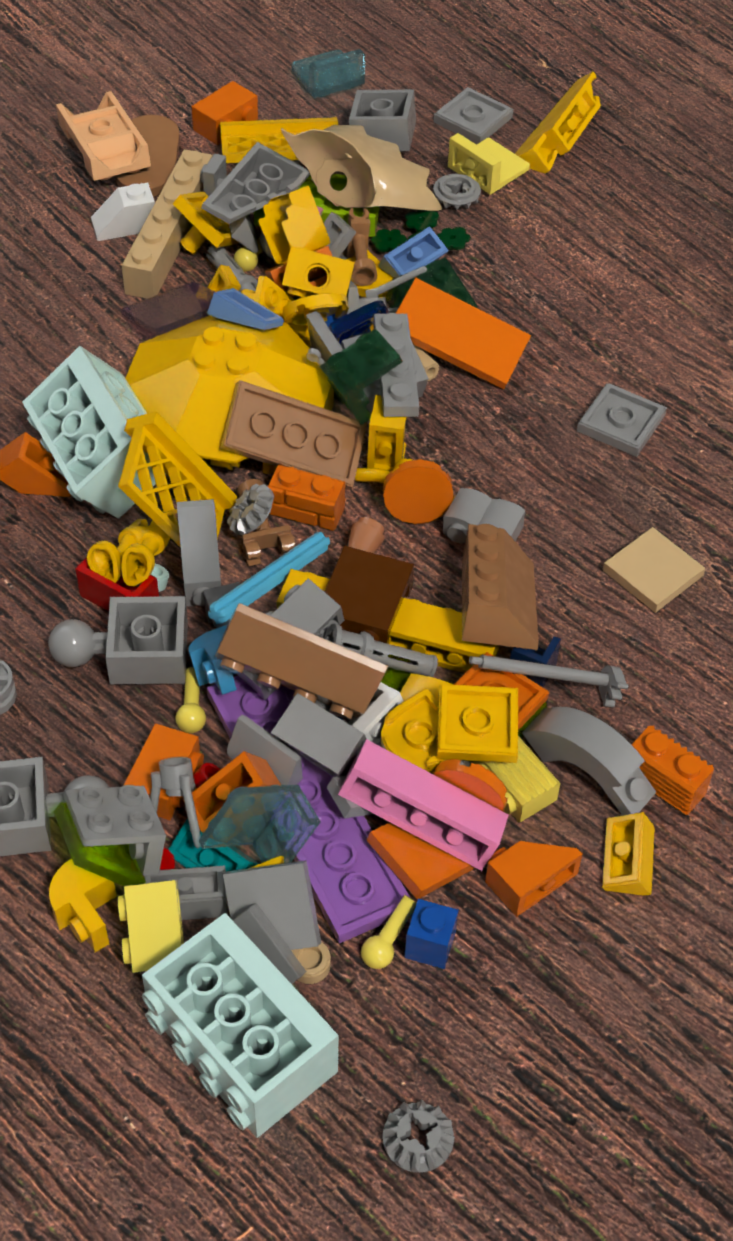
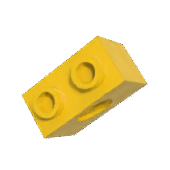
M291 246L282 286L288 287V294L299 297H306L307 292L313 294L337 293L347 296L355 262ZM315 268H321L327 274V281L319 287L311 285L308 281L310 271Z

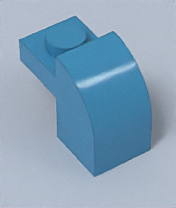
M227 625L202 634L189 646V654L199 686L215 683L222 695L237 690L233 675L236 673L221 667L222 660L214 657Z

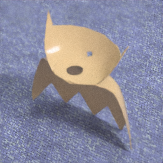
M332 125L324 130L312 129L296 135L281 128L292 151L308 169L314 184L317 186V192L335 206H343L345 208L387 206L427 211L442 210L439 201L427 187L429 168L402 158L397 144L367 135L364 126ZM337 171L343 172L347 177V185L341 191L334 190L330 184L331 176Z

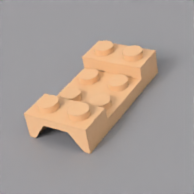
M112 91L105 93L97 110L75 115L62 103L56 104L59 126L68 139L72 138L83 155L85 168L94 181L108 180L115 175L127 172L135 173L143 168L151 167L148 144Z

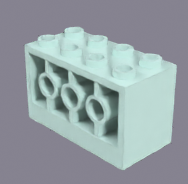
M79 346L22 403L29 414L27 420L42 436L40 439L42 446L53 455L55 459L53 462L54 467L69 483L67 485L69 493L80 502L86 500L91 503L100 513L108 512L119 519L135 504L118 487L131 442V437L124 429L127 419L147 414L121 372ZM143 450L144 455H145V459H146V463H149V462H150L149 456H148V454ZM150 466L148 470L152 485L154 486L156 482L152 467ZM136 470L133 483L142 491Z
M226 913L222 914L142 974L145 990L142 998L148 1007V1012L145 1016L152 1028L159 1035L166 1032L174 1042L172 1048L178 1058L186 1066L192 1063L201 1073L199 1079L207 1092L214 1098L220 1095L229 1105L227 1112L237 1127L241 1130L248 1128L256 1138L266 1132L338 1072L339 1035Z

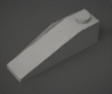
M257 142L203 202L201 209L230 224L263 208L264 205L269 203L270 199L298 190L310 173L308 169Z

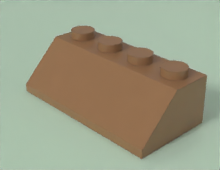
M468 524L462 558V641L538 650L534 563L504 528H497L491 524Z
M241 603L234 610L214 656L222 660L220 666L226 670L237 674H242L243 670L256 674L258 675L256 681L260 684L276 690L279 689L280 685L294 690L293 697L298 693L313 703L318 700L331 706L329 709L330 713L347 720H351L352 715L359 717L365 713L388 667L385 664Z

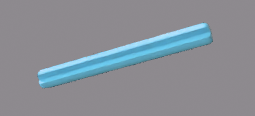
M316 532L210 604L209 618L214 619L216 624L226 622L231 618L239 603L245 606L250 605L286 580L290 569L300 570L326 552L330 544L329 537H325L322 532Z

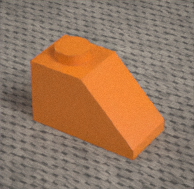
M24 432L0 449V480L21 494L72 496L67 490L69 483L66 478L53 465L55 461L53 455L42 446L40 441L27 432Z
M519 841L508 849L506 847L500 848L491 856L488 861L485 883L509 910L518 917L576 876L579 872L583 854L578 848Z

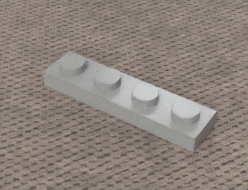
M374 314L373 325L383 416L418 417L419 399L408 314Z

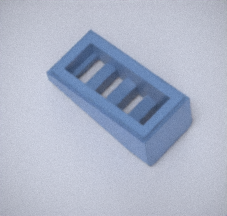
M234 288L214 292L207 314L212 317L262 330L280 327L284 323V319Z

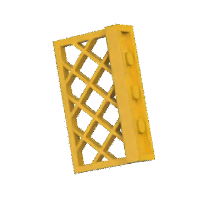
M337 117L220 122L222 155L226 156V163H239L250 149L259 142L291 161L298 160L285 139L281 128L296 135L312 129L324 130L332 125H338Z
M157 411L127 419L124 431L131 437V442L118 487L180 548L179 525L176 517L177 509H174L169 488L173 489L176 504L177 502L187 501L186 494L190 497L191 501L214 499L218 540L224 511L235 505L237 495ZM143 450H144V451L148 454V456H149V460H150L149 463H146V459H145V455H144ZM150 466L152 467L157 488H153L148 470ZM136 470L142 491L133 483ZM165 473L170 477L171 484L167 483ZM155 492L159 493L163 512L158 508Z

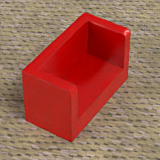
M87 557L75 568L80 596L109 611L110 597H159L157 578L153 575H150L137 587L126 585L122 574L120 579L114 583L92 571L87 563Z

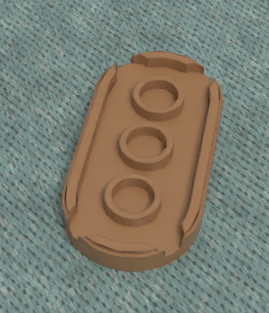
M143 115L133 118L131 121L148 144L151 167L143 168L135 173L127 172L115 175L118 187L148 182L152 195L155 197L160 195L178 161L180 134L177 124L171 119L160 115Z

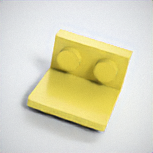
M459 133L450 137L448 167L458 174L467 175L476 180L481 189L490 195L527 172L530 168V163L491 138H486L476 145Z

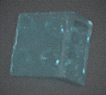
M298 784L239 787L227 796L226 802L215 818L209 822L208 828L199 839V843L203 849L252 844L262 863L278 856H284V863H290L321 821Z

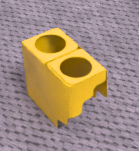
M309 185L272 198L268 204L263 206L265 217L260 218L258 222L276 264L282 265L287 263L291 246L315 251L331 243Z

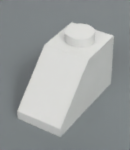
M148 182L118 187L91 216L97 241L139 234L155 204Z

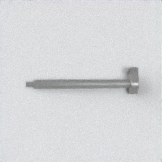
M480 655V657L470 656L469 658L470 664L478 665L479 668L597 685L599 686L603 706L614 708L615 699H622L621 689H628L623 672L617 666L607 665L604 666L601 672H593Z

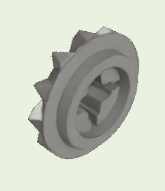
M448 174L440 177L435 182L433 194L439 203L444 204L445 208L453 206L456 210L459 207L469 209L471 204L478 203L481 187L476 180L467 175Z
M255 484L250 490H244L242 496L236 499L235 505L229 510L230 516L227 519V524L230 526V530L237 535H245L257 529L266 520L271 511L274 500L273 491L265 484Z
M421 1099L417 1103L407 1104L403 1102L393 1113H389L383 1129V1145L389 1158L400 1168L416 1173L434 1170L448 1159L453 1149L455 1137L452 1122L441 1111L440 1106L434 1107L426 1104ZM411 1121L420 1130H431L426 1134V1150L417 1139H406L411 1135Z

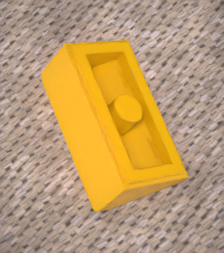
M644 812L611 817L606 820L602 888L605 891L642 896L652 894L655 829Z

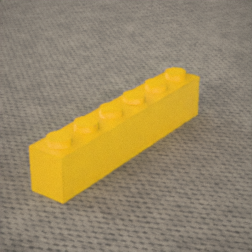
M290 569L276 601L277 609L284 603L285 595L295 585L301 586L309 578L320 589L325 591L330 579L317 576L311 572ZM404 598L389 636V644L428 655H435L438 659L437 666L466 673L474 665L469 663L470 656L480 657V655L488 652L496 657L500 645L462 641L461 612Z

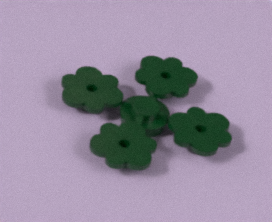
M427 210L409 212L405 215L406 227L414 228L418 233L412 234L407 239L398 229L391 231L381 229L376 232V236L371 238V243L375 245V249L379 252H391L429 226L431 228L436 227L439 214L435 211ZM463 227L444 228L442 233L437 234L448 250H461L470 241V235L466 234V230ZM436 260L428 266H426V268L434 267L436 265Z

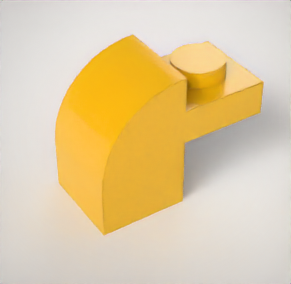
M91 847L65 862L57 870L50 883L49 898L59 931L70 925L78 941L82 943L87 940L95 953L109 945L106 925L95 909L114 899L117 895L113 876Z

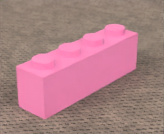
M367 739L350 766L338 793L339 796L348 799L481 871L500 845L509 816L507 813Z

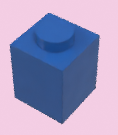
M418 899L406 934L405 958L445 969L456 934L459 910Z

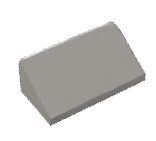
M250 214L230 223L231 237L253 253H257L259 248L254 223Z
M241 715L237 719L227 747V755L231 759H235L245 751L266 759L285 790L280 796L287 795L303 779L301 756L247 716Z
M225 865L159 870V875L143 876V884L178 880L182 920L218 918L224 913L228 915L227 896L223 874L226 872Z
M256 903L233 920L291 984L307 972Z

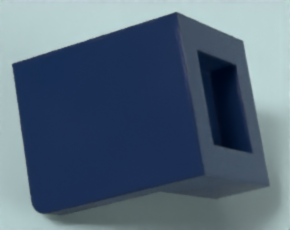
M554 636L546 650L538 647V650L514 647L511 651L510 659L556 666L561 639ZM524 675L543 688L549 679Z

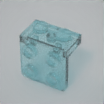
M361 49L343 53L341 50H333L294 61L292 63V71L313 98L324 97L331 93L365 84V54Z

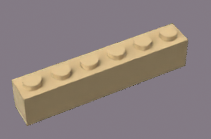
M183 150L122 264L125 294L151 300L156 299L182 248L180 240L184 238L193 226L173 205V202L180 194L204 191V184L200 181V174L204 164H208L213 155Z

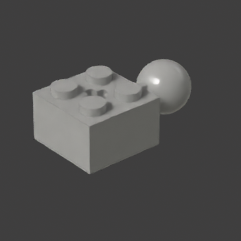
M185 596L110 597L107 632H94L88 624L76 619L62 621L53 628L49 635L48 647L50 654L59 664L66 667L82 666L94 654H106L105 658L110 684H185L188 636Z
M43 757L0 761V856L51 851L50 817L66 815L74 823L65 800L66 790L82 789L84 787L108 788L109 785L99 777L85 775L71 781L64 792L49 794V783Z

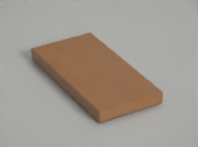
M239 380L235 386L220 448L273 466L294 467L298 470L345 481V489L349 490L354 485L367 423Z

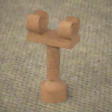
M351 208L348 215V224L357 233L345 249L347 250V257L355 256L356 258L352 271L353 281L357 285L368 286L377 279L376 264L371 259H368L367 255L370 230L369 211L363 208L362 217H357L353 214L354 211Z
M249 479L242 482L237 488L239 498L244 490H250L255 484L262 485L264 483L258 479ZM267 518L256 529L257 531L242 535V549L248 566L262 564L260 560L261 549L279 546L282 556L296 546L294 537L291 534L290 525L270 528Z

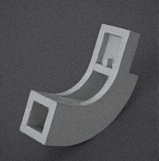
M570 707L546 708L522 732L543 762L566 761L590 774L603 788L622 816L639 813L656 794V790L639 768L645 761L639 752L615 729L591 714Z

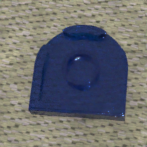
M375 301L330 323L329 329L341 345L342 340L371 332L370 327L374 322V314H388L389 311L383 301Z

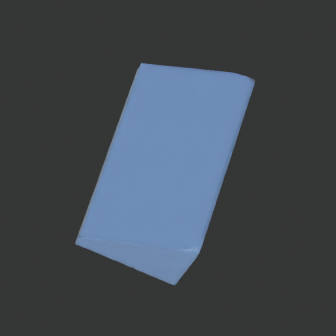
M429 226L384 255L378 266L396 279L422 266H428L445 255L449 250Z

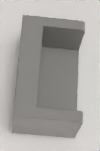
M298 693L271 732L276 739L295 753L334 777L347 775L350 766L366 741V736L363 732Z

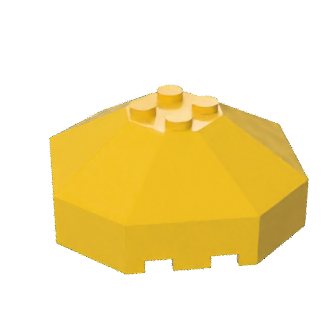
M207 315L140 343L125 377L147 414L157 411L202 459L211 460V465L226 467L229 470H232L233 467L239 468L241 461L249 458L220 448L235 386L239 380L332 411L334 405V379L319 364L307 359L306 355L310 348L285 320L280 327L262 330ZM263 462V473L271 474L275 472L277 466Z

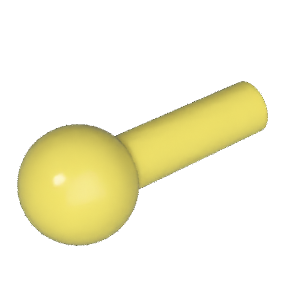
M260 237L257 239L259 248L257 253L242 247L234 254L233 259L244 272L251 271L257 266L258 256L263 252L259 242Z
M194 667L186 669L184 705L178 709L175 717L179 729L186 733L200 731L206 722L205 711L199 706L200 686Z
M404 894L379 935L371 936L364 941L361 947V957L368 967L382 969L393 960L394 948L392 944L415 910L417 903Z

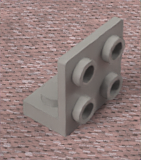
M145 786L84 787L82 789L66 790L65 800L84 846L129 844L130 857L136 859L142 875H159L166 833Z

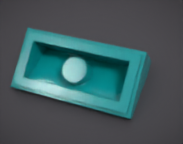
M188 819L168 849L173 854L174 859L186 868L225 865V871L227 872L248 869L259 864L223 838L202 833L201 830L202 846L196 848L193 843Z

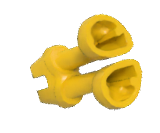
M137 519L119 533V546L117 548L114 544L105 540L94 543L87 553V563L92 571L114 583L120 579L122 574L126 585L135 586L145 581L151 575L155 566L154 556L160 554L166 548L170 537L154 521L148 526L146 519Z

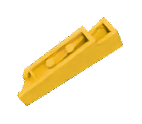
M594 71L578 79L516 151L515 154L530 163L529 169L544 174L550 172L557 154L559 153L561 156L570 151L600 108L599 96H593L591 84L596 79Z

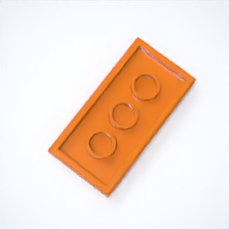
M416 277L396 314H408L410 337L413 345L503 390L531 337L530 334Z

